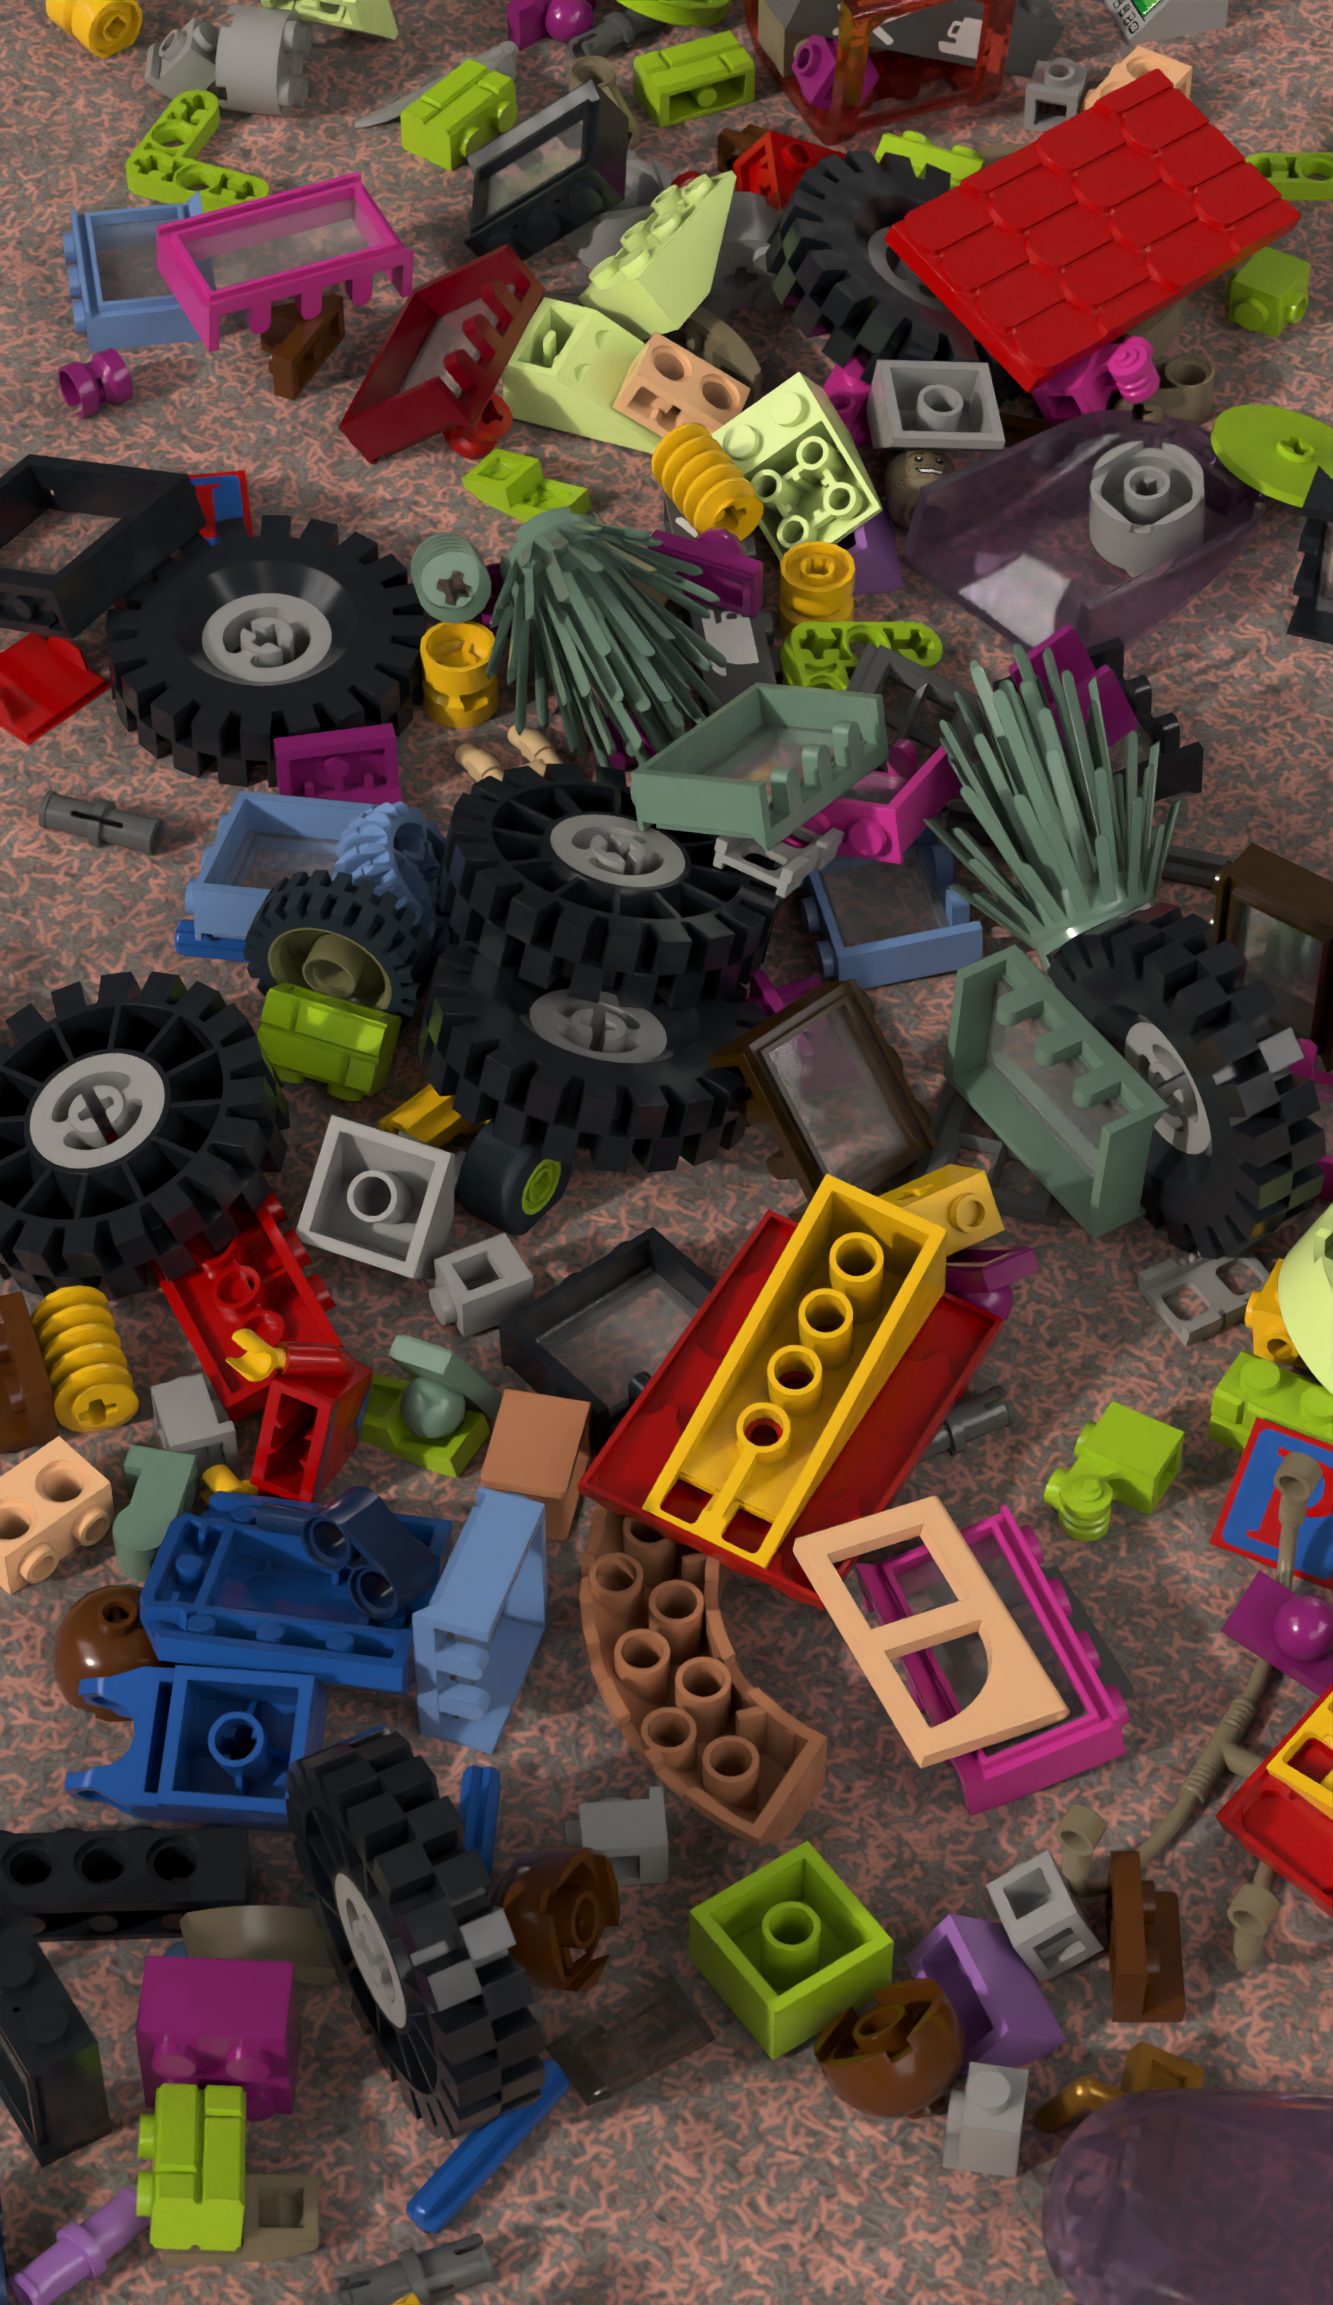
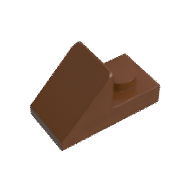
M336 294L322 296V310L316 318L311 320L302 318L295 307V302L271 307V325L268 330L260 334L261 349L271 353L269 371L273 374L274 395L294 401L345 337V322L342 296Z

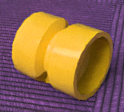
M46 0L45 2L46 12L51 21L67 34L77 38L81 45L102 59L131 46L139 35L143 22L142 10L135 0Z
M811 541L793 546L784 553L780 562L778 620L780 631L785 638L788 637L798 624L803 622H853L854 603L852 594L855 589V564L848 551L833 543Z
M472 620L462 623L440 622L431 627L421 639L420 659L421 673L423 675V707L426 714L438 724L449 728L473 727L490 719L497 710L499 700L498 678L495 674L489 680L486 673L495 637L483 624Z

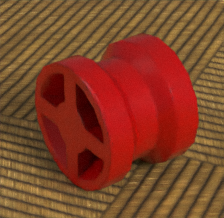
M493 392L475 429L457 425L444 431L443 435L453 451L462 457L471 460L480 459L489 454L496 442L503 438L512 426V413L506 402Z

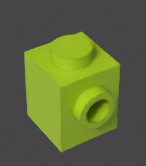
M1267 246L1256 252L1242 269L1236 268L1228 280L1225 290V298L1230 300L1228 320L1240 324L1246 330L1259 331L1275 338L1281 334L1289 323L1298 324L1308 304L1307 291L1311 263Z

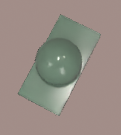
M404 1334L401 1336L396 1335L387 1356L414 1379L402 1393L400 1402L403 1420L411 1432L422 1438L441 1439L455 1432L464 1419L465 1410L483 1413L485 1417L495 1420L502 1401L501 1394L452 1350Z

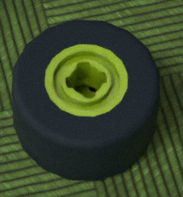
M493 1118L479 1131L461 1165L457 1185L459 1202L469 1214L507 1234L520 1236L527 1233L561 1199L570 1180L573 1164L569 1165L541 1157L545 1140L542 1136L535 1135L520 1149L491 1136L495 1118Z

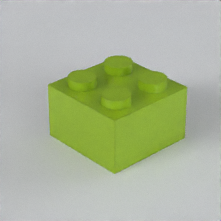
M808 1840L689 1911V1959L773 2061L823 2031L840 2013L851 2005L854 2011L875 1999L872 1994L873 1992L891 1985L894 1941Z

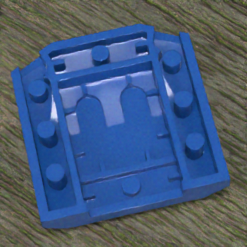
M218 1491L209 1497V1510L202 1515L196 1516L185 1512L170 1522L140 1594V1620L158 1660L214 1668L315 1675L321 1685L408 1696L415 1674L412 1613L429 1606V1602L447 1565L451 1546L452 1520L393 1513L415 1538L424 1543L432 1552L438 1566V1579L431 1589L387 1621L370 1619L355 1606L348 1591V1577L352 1571L348 1566L338 1571H329L321 1568L305 1552L300 1535L266 1531L257 1527L256 1512L263 1503L312 1509L319 1503Z

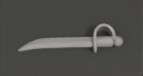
M504 41L500 46H495L477 57L463 56L460 58V65L470 58L487 66L489 72L493 70L498 71L514 81L517 76L515 58L518 56L519 48L513 41ZM452 71L398 101L354 121L355 129L370 128L399 117L406 107L420 98Z

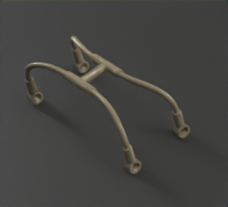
M1300 1452L1287 1454L1273 1477L1276 1488L1281 1492L1278 1518L1282 1524L1275 1580L1289 1590L1292 1587L1299 1527L1304 1524L1306 1519L1308 1499L1323 1476L1319 1463L1307 1454ZM1258 1657L1255 1669L1241 1698L1233 1700L1180 1788L1181 1798L1160 1826L1135 1850L1140 1851L1141 1869L1174 1837L1196 1805L1201 1806L1205 1803L1224 1769L1248 1779L1266 1759L1239 1746L1258 1714L1256 1705L1272 1673L1273 1666L1262 1658ZM1074 1804L1069 1806L1054 1831L1057 1841L1064 1847L1062 1873L1067 1878L1068 1886L1075 1895L1082 1898H1094L1106 1893L1108 1872L1091 1880H1086L1091 1871L1093 1851L1107 1827L1104 1819L1096 1811L1081 1804ZM1260 1861L1252 1884L1241 1886L1227 1910L1230 1922L1236 1927L1233 1942L1235 1967L1242 1973L1249 1972L1253 1968L1254 1960L1261 1955L1264 1934L1280 1909L1278 1900L1268 1891L1275 1871L1262 1861Z

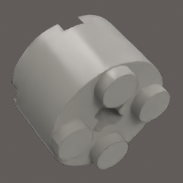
M231 4L225 14L235 15L232 26H221L216 51V87L226 88L228 99H218L221 109L225 111L288 117L292 107H303L308 95V79L306 76L301 75L303 54L308 55L312 47V24L301 22L296 10Z
M627 149L625 200L564 237L568 249L582 260L584 266L594 269L606 258L615 256L623 247L620 239L625 232L636 223L647 220L655 211L651 206L652 202L661 192L671 186L670 175L665 166L652 157L651 164L635 159V151Z
M733 192L711 290L699 307H704L716 316L728 315L732 308L755 307L760 313H777L786 306L780 304L771 286L777 275L767 272L765 253L770 246L767 243L768 237L783 210L780 206L779 211L767 205L766 197L756 193Z
M1133 441L1121 444L1105 453L1095 464L1089 487V533L1091 542L1097 552L1105 560L1117 567L1126 569L1129 576L1139 580L1153 578L1159 571L1173 568L1189 559L1202 546L1204 541L1205 486L1203 470L1198 461L1181 447L1162 442V449L1143 448V441Z

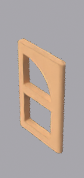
M930 1496L795 1539L792 1552L920 1769L1061 1722L1069 1716L1070 1710L938 1496ZM920 1536L959 1601L871 1629L832 1563ZM978 1632L983 1641L988 1660V1675L984 1687L974 1701L962 1712L942 1724L929 1728L890 1660Z

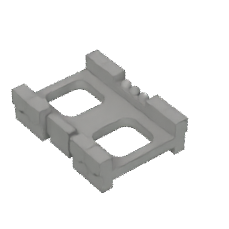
M768 799V806H770L773 800ZM801 826L791 835L810 843L807 847L798 849L780 842L768 852L754 839L719 836L714 848L716 853L712 866L723 869L726 865H729L777 887L776 895L785 898L801 885L804 877L814 869L819 871L835 858L844 832L833 827L822 836ZM756 853L780 863L782 866L774 871L767 870L743 858L748 854Z
M1248 1248L1230 1257L1225 1255L1218 1260L1201 1258L1198 1251L1197 1256L1193 1253L1189 1254L1187 1260L1180 1258L1178 1264L1172 1258H1169L1139 1272L1138 1283L1139 1291L1187 1348L1219 1333L1221 1327L1224 1326L1225 1328L1245 1319L1248 1300L1254 1290L1243 1295L1233 1294L1217 1276L1219 1272L1237 1264L1247 1265L1263 1283L1261 1287L1254 1289L1262 1291L1270 1273ZM1191 1289L1200 1297L1209 1310L1190 1320H1180L1164 1303L1163 1299L1180 1290Z

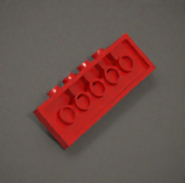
M115 1131L106 1135L108 1144L119 1139ZM273 1190L255 1216L230 1207L227 1208L241 1233L217 1254L196 1236L186 1242L197 1268L168 1282L156 1260L148 1262L233 1424L266 1406L271 1379L277 1374L275 1368L264 1380L252 1382L226 1362V1358H240L247 1353V1350H244L232 1340V1335L236 1331L244 1328L251 1329L272 1348H277L282 1341L318 1342L344 1348L325 1314L337 1307L318 1272L308 1278L301 1269L311 1264L312 1261L294 1228L282 1234L277 1226L288 1220V1217Z

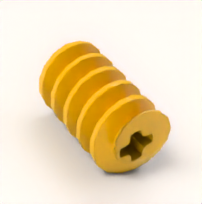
M698 422L686 423L674 428L663 437L655 448L651 460L652 474L657 483L663 487L667 496L675 503L680 513L684 514L688 523L696 530L697 534L699 535L709 528H725L738 536L740 541L749 536L761 520L764 502L755 496L752 484L744 478L741 470L734 465L730 456L723 452L719 442L712 437L708 428Z
M80 1285L63 1287L47 1295L36 1305L30 1318L51 1385L57 1420L62 1426L71 1431L89 1433L118 1428L131 1420L138 1411L139 1399L132 1388L133 1379L126 1368V1356L120 1349L121 1339L114 1329V1317L109 1309H107L108 1299L101 1291L93 1287Z

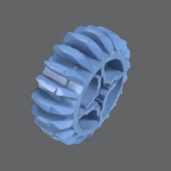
M402 801L392 805L385 802L378 807L376 805L372 806L350 821L349 826L340 831L341 840L335 845L336 855L339 857V860L334 864L336 872L352 874V884L358 887L363 879L375 883L376 886L373 893L379 897L386 891H389L398 898L395 905L397 910L408 906L417 915L413 925L424 924L429 933L426 943H433L435 950L433 960L438 961V957L449 944L458 947L460 936L449 925L452 913H443L437 899L439 885L436 884L447 838L439 832L438 823L434 819L426 821L423 812L418 807L409 809Z

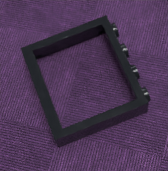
M28 454L0 477V549L49 508L120 518V520L56 575L0 567V628L73 640L207 524L195 494L197 491L191 483L188 474Z

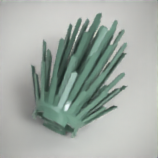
M568 506L545 511L524 523L515 532L518 541L510 551L507 560L505 556H501L500 572L504 585L494 607L489 629L497 625L499 626L486 672L489 680L497 673L513 617L507 685L517 676L515 729L517 734L521 735L526 727L529 633L532 634L535 699L539 723L544 728L549 726L547 662L571 753L575 747L579 756H586L589 753L583 724L584 720L599 765L602 767L612 768L608 755L615 758L616 745L590 683L599 697L606 716L610 717L622 738V747L629 757H635L639 766L651 758L623 703V697H625L652 748L656 752L662 751L686 733L683 728L685 727L684 721L689 724L695 720L699 724L706 719L687 690L691 689L685 682L686 680L692 684L714 712L722 708V703L669 640H672L695 666L701 670L710 671L709 667L713 666L705 656L721 668H724L727 664L725 656L636 585V579L695 615L710 619L709 611L685 596L682 589L709 602L721 601V599L715 593L674 573L679 571L692 576L703 575L702 569L694 564L638 546L643 545L655 548L664 544V542L649 536L653 532L607 525L593 511L591 516L572 514Z
M1014 644L1012 650L1023 679L1020 684V690L1025 706L1020 694L1016 692L1012 681L1008 679L1001 681L999 689L993 692L985 671L978 661L972 660L970 663L971 677L980 699L977 698L1002 771L964 693L954 691V696L984 764L979 762L972 764L952 725L945 720H940L939 722L945 738L940 737L939 739L949 756L948 761L963 786L960 789L961 796L1002 854L1021 887L1024 896L965 829L956 827L951 828L950 831L969 854L935 819H923V821L1009 911L984 892L972 894L959 884L947 887L1037 951L1043 971L1048 976L1053 957L1062 953L1060 947L1072 937L1134 907L1150 902L1151 906L1155 905L1182 799L1171 804L1165 826L1162 823L1159 826L1152 827L1160 741L1150 748L1149 766L1144 770L1143 785L1137 788L1138 736L1135 731H1131L1126 738L1125 824L1123 776L1121 773L1112 775L1096 676L1088 684L1091 704L1087 709L1089 720L1086 723V734L1073 674L1069 670L1063 671V685L1061 684L1052 650L1046 646L1042 657L1070 757L1069 760L1040 677L1038 675L1036 678L1024 648L1020 644Z

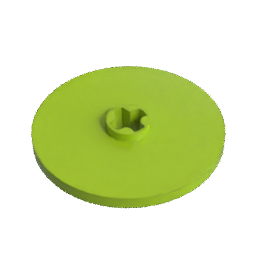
M1249 404L1227 409L1219 415L1211 432V444L1222 464L1241 481L1271 498L1302 508L1318 465L1333 479V428L1312 417L1281 407Z

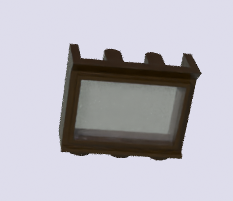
M1251 843L1235 862L1230 860L1225 862L1214 879L1212 894L1217 897L1215 913L1209 924L1214 927L1215 945L1228 939L1248 960L1243 985L1246 987L1262 979L1280 1006L1268 1021L1273 1031L1291 1027L1296 1039L1304 1038L1313 1041L1318 1047L1317 1055L1321 1056L1326 1072L1329 1073L1333 1069V882Z
M855 979L826 982L818 985L707 1057L713 1069L739 1066L752 1091L750 1095L738 1102L739 1114L749 1124L768 1123L781 1149L766 1159L769 1172L778 1180L797 1179L807 1199V1202L788 1214L791 1220L798 1223L801 1221L826 1174L865 1192H869L928 1151L939 1148L930 1129V1116L925 1107L915 1099L903 1075L902 1060L896 1050L887 1043L874 1018V1005L867 993L858 986Z

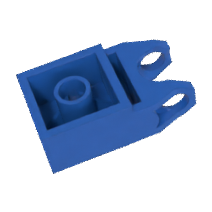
M176 1665L175 1668L143 1666L110 1677L80 1679L78 1695L84 1697L85 1704L107 1708L120 1716L132 1719L134 1721V1737L129 1750L121 1759L114 1763L93 1767L85 1772L67 1773L64 1790L72 1798L106 1803L136 1819L196 1825L221 1824L227 1827H248L251 1830L294 1833L288 1824L285 1800L290 1798L285 1788L286 1772L291 1770L289 1766L291 1763L320 1751L323 1747L329 1696L315 1675ZM247 1740H253L256 1745L254 1750L247 1757L235 1760L232 1753L244 1751Z

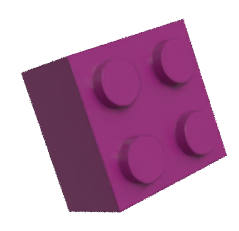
M146 1956L135 2030L146 2108H155L156 2090L163 2083L197 2085L199 2090H204L207 2085L241 2086L244 2092H246V2120H266L272 2117L274 2113L293 2114L301 2045L294 1962Z

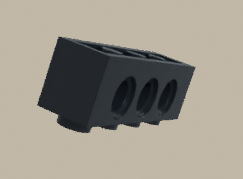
M207 1824L199 1828L156 1829L149 1826H136L127 1830L84 1831L78 1828H64L56 1832L13 1833L0 1830V1882L37 1942L183 1938L179 1921L188 1912L251 1905V1855L248 1827H227L221 1824ZM174 1877H186L180 1881H168ZM103 1879H115L108 1883H96ZM32 1881H43L36 1885H24Z

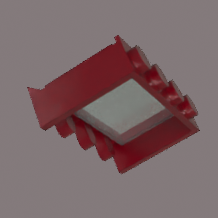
M508 244L412 289V295L407 298L338 427L370 464L376 465L382 455L387 458L457 425L475 429L546 290Z

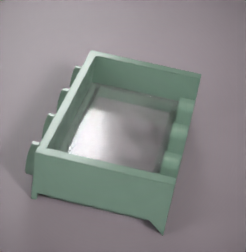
M756 682L631 772L630 794L632 802L636 807L638 829L644 831L651 825L656 824V827L659 829L754 839L767 852L890 758L882 694Z
M1016 944L957 970L944 1077L1092 1239L1145 1215L1146 1210L1140 1204L1153 1126L1170 1106Z

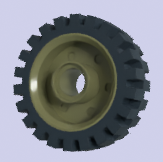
M314 870L311 877L305 871L294 873L290 880L285 877L276 884L274 889H271L255 915L247 933L244 960L250 961L247 967L250 977L260 978L257 988L264 997L270 988L282 982H287L399 1016L402 1020L400 1030H402L420 1005L432 978L436 963L432 961L435 955L433 943H426L429 933L424 924L413 925L417 915L408 906L397 910L395 905L398 898L389 891H386L379 897L373 893L376 884L366 879H363L358 887L352 884V874L338 872L332 881L328 870Z

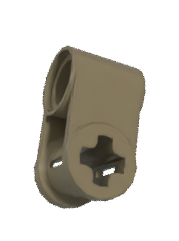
M1181 355L1175 358L1152 360L1160 377V384L1150 398L1138 403H1128L1124 400L1119 389L1113 391L1110 399L1115 402L1112 412L1114 424L1122 433L1147 432L1153 429L1201 425L1207 422L1213 415L1214 366L1209 360L1198 355ZM1133 405L1135 406L1137 420L1132 418Z

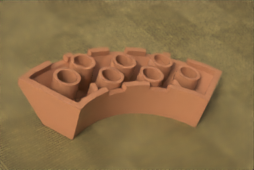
M597 1503L591 1516V1528L585 1552H582L579 1602L582 1636L590 1669L606 1708L626 1741L649 1769L685 1803L713 1823L757 1848L790 1837L825 1783L827 1736L808 1727L784 1711L760 1687L753 1689L735 1663L736 1654L726 1634L719 1610L723 1590L731 1569L721 1564L715 1558L688 1545L673 1542L661 1535L657 1530L626 1515L611 1512Z

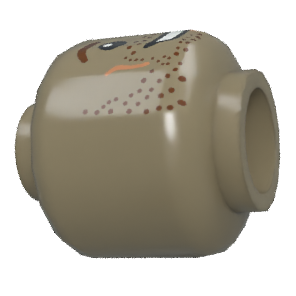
M910 449L900 453L890 461L884 473V489L887 509L895 523L907 530L930 532L945 526L955 517L960 507V489L957 471L948 456L938 450Z

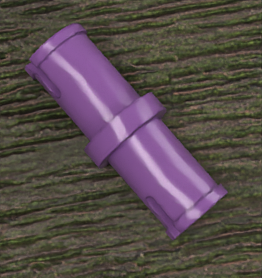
M124 2187L118 2192L119 2194L81 2224L78 2225L77 2223L70 2222L59 2230L56 2234L57 2242L22 2270L9 2276L8 2286L16 2301L20 2305H51L85 2277L93 2281L104 2273L107 2269L106 2261L142 2232L150 2229V2217H136L137 2192L130 2187Z

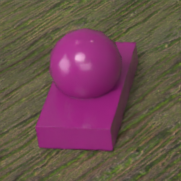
M513 0L507 4L508 41H513L517 44L520 51L548 35L555 41L568 44L571 38L592 29L594 22L592 10L596 8V0Z
M709 528L701 532L693 540L658 529L654 531L651 537L660 539L664 544L655 548L648 547V549L700 567L703 575L692 576L679 571L674 573L715 593L721 601L709 602L682 589L685 596L755 618L762 607L763 562L745 556L743 545L738 536L725 528Z
M969 1246L946 1257L945 1292H950V1294L993 1313L1005 1321L1008 1319L1013 1306V1291L1009 1284L1039 1271L1034 1249L1024 1246Z
M1259 1570L1220 1631L1320 1697L1333 1683V1605L1327 1599L1312 1593L1297 1595Z

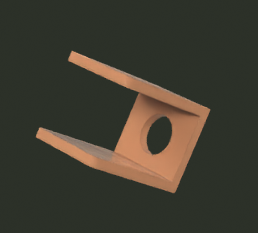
M506 1388L504 1390L480 1474V1483L483 1487L492 1488L495 1491L503 1493L515 1492L524 1495L530 1500L544 1503L546 1541L565 1543L569 1538L580 1497L577 1484L587 1471L591 1456V1402Z

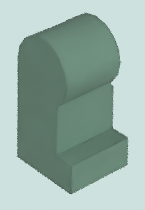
M131 1444L124 1463L128 1499H131L129 1506L118 1513L113 1522L112 1532L116 1561L120 1571L130 1579L146 1582L170 1522L185 1512L192 1514L200 1491L196 1455Z

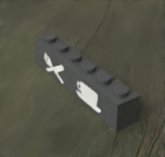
M765 0L787 30L1027 78L1033 76L1037 60L1047 61L1065 28L1051 10L1052 4L1049 0Z
M662 487V519L665 532L693 540L698 536L696 530L691 527L684 514L680 513L675 503L667 496ZM750 534L741 543L745 556L756 560L755 540L753 534ZM763 581V601H762V607L765 606L764 581ZM694 600L709 611L710 619L695 615L680 605L684 624L726 658L727 664L724 668H721L705 656L713 665L709 667L710 671L698 669L692 662L694 671L723 706L756 682L782 685L783 674L779 651H769V646L774 644L773 622L770 611L761 612L759 610L755 618H751ZM699 694L702 713L708 718L715 712ZM773 746L770 749H779V746Z

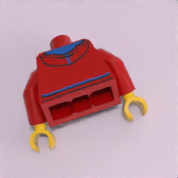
M244 1328L238 1330L232 1335V1340L244 1350H247V1353L240 1358H226V1362L252 1382L264 1380L275 1368L277 1374L270 1382L250 1479L239 1481L226 1465H214L202 1475L203 1481L211 1490L201 1492L200 1496L208 1506L209 1497L218 1491L315 1503L358 1445L374 1374L368 1366L355 1361L349 1351L339 1346L318 1342L282 1341L277 1348H272L251 1329Z

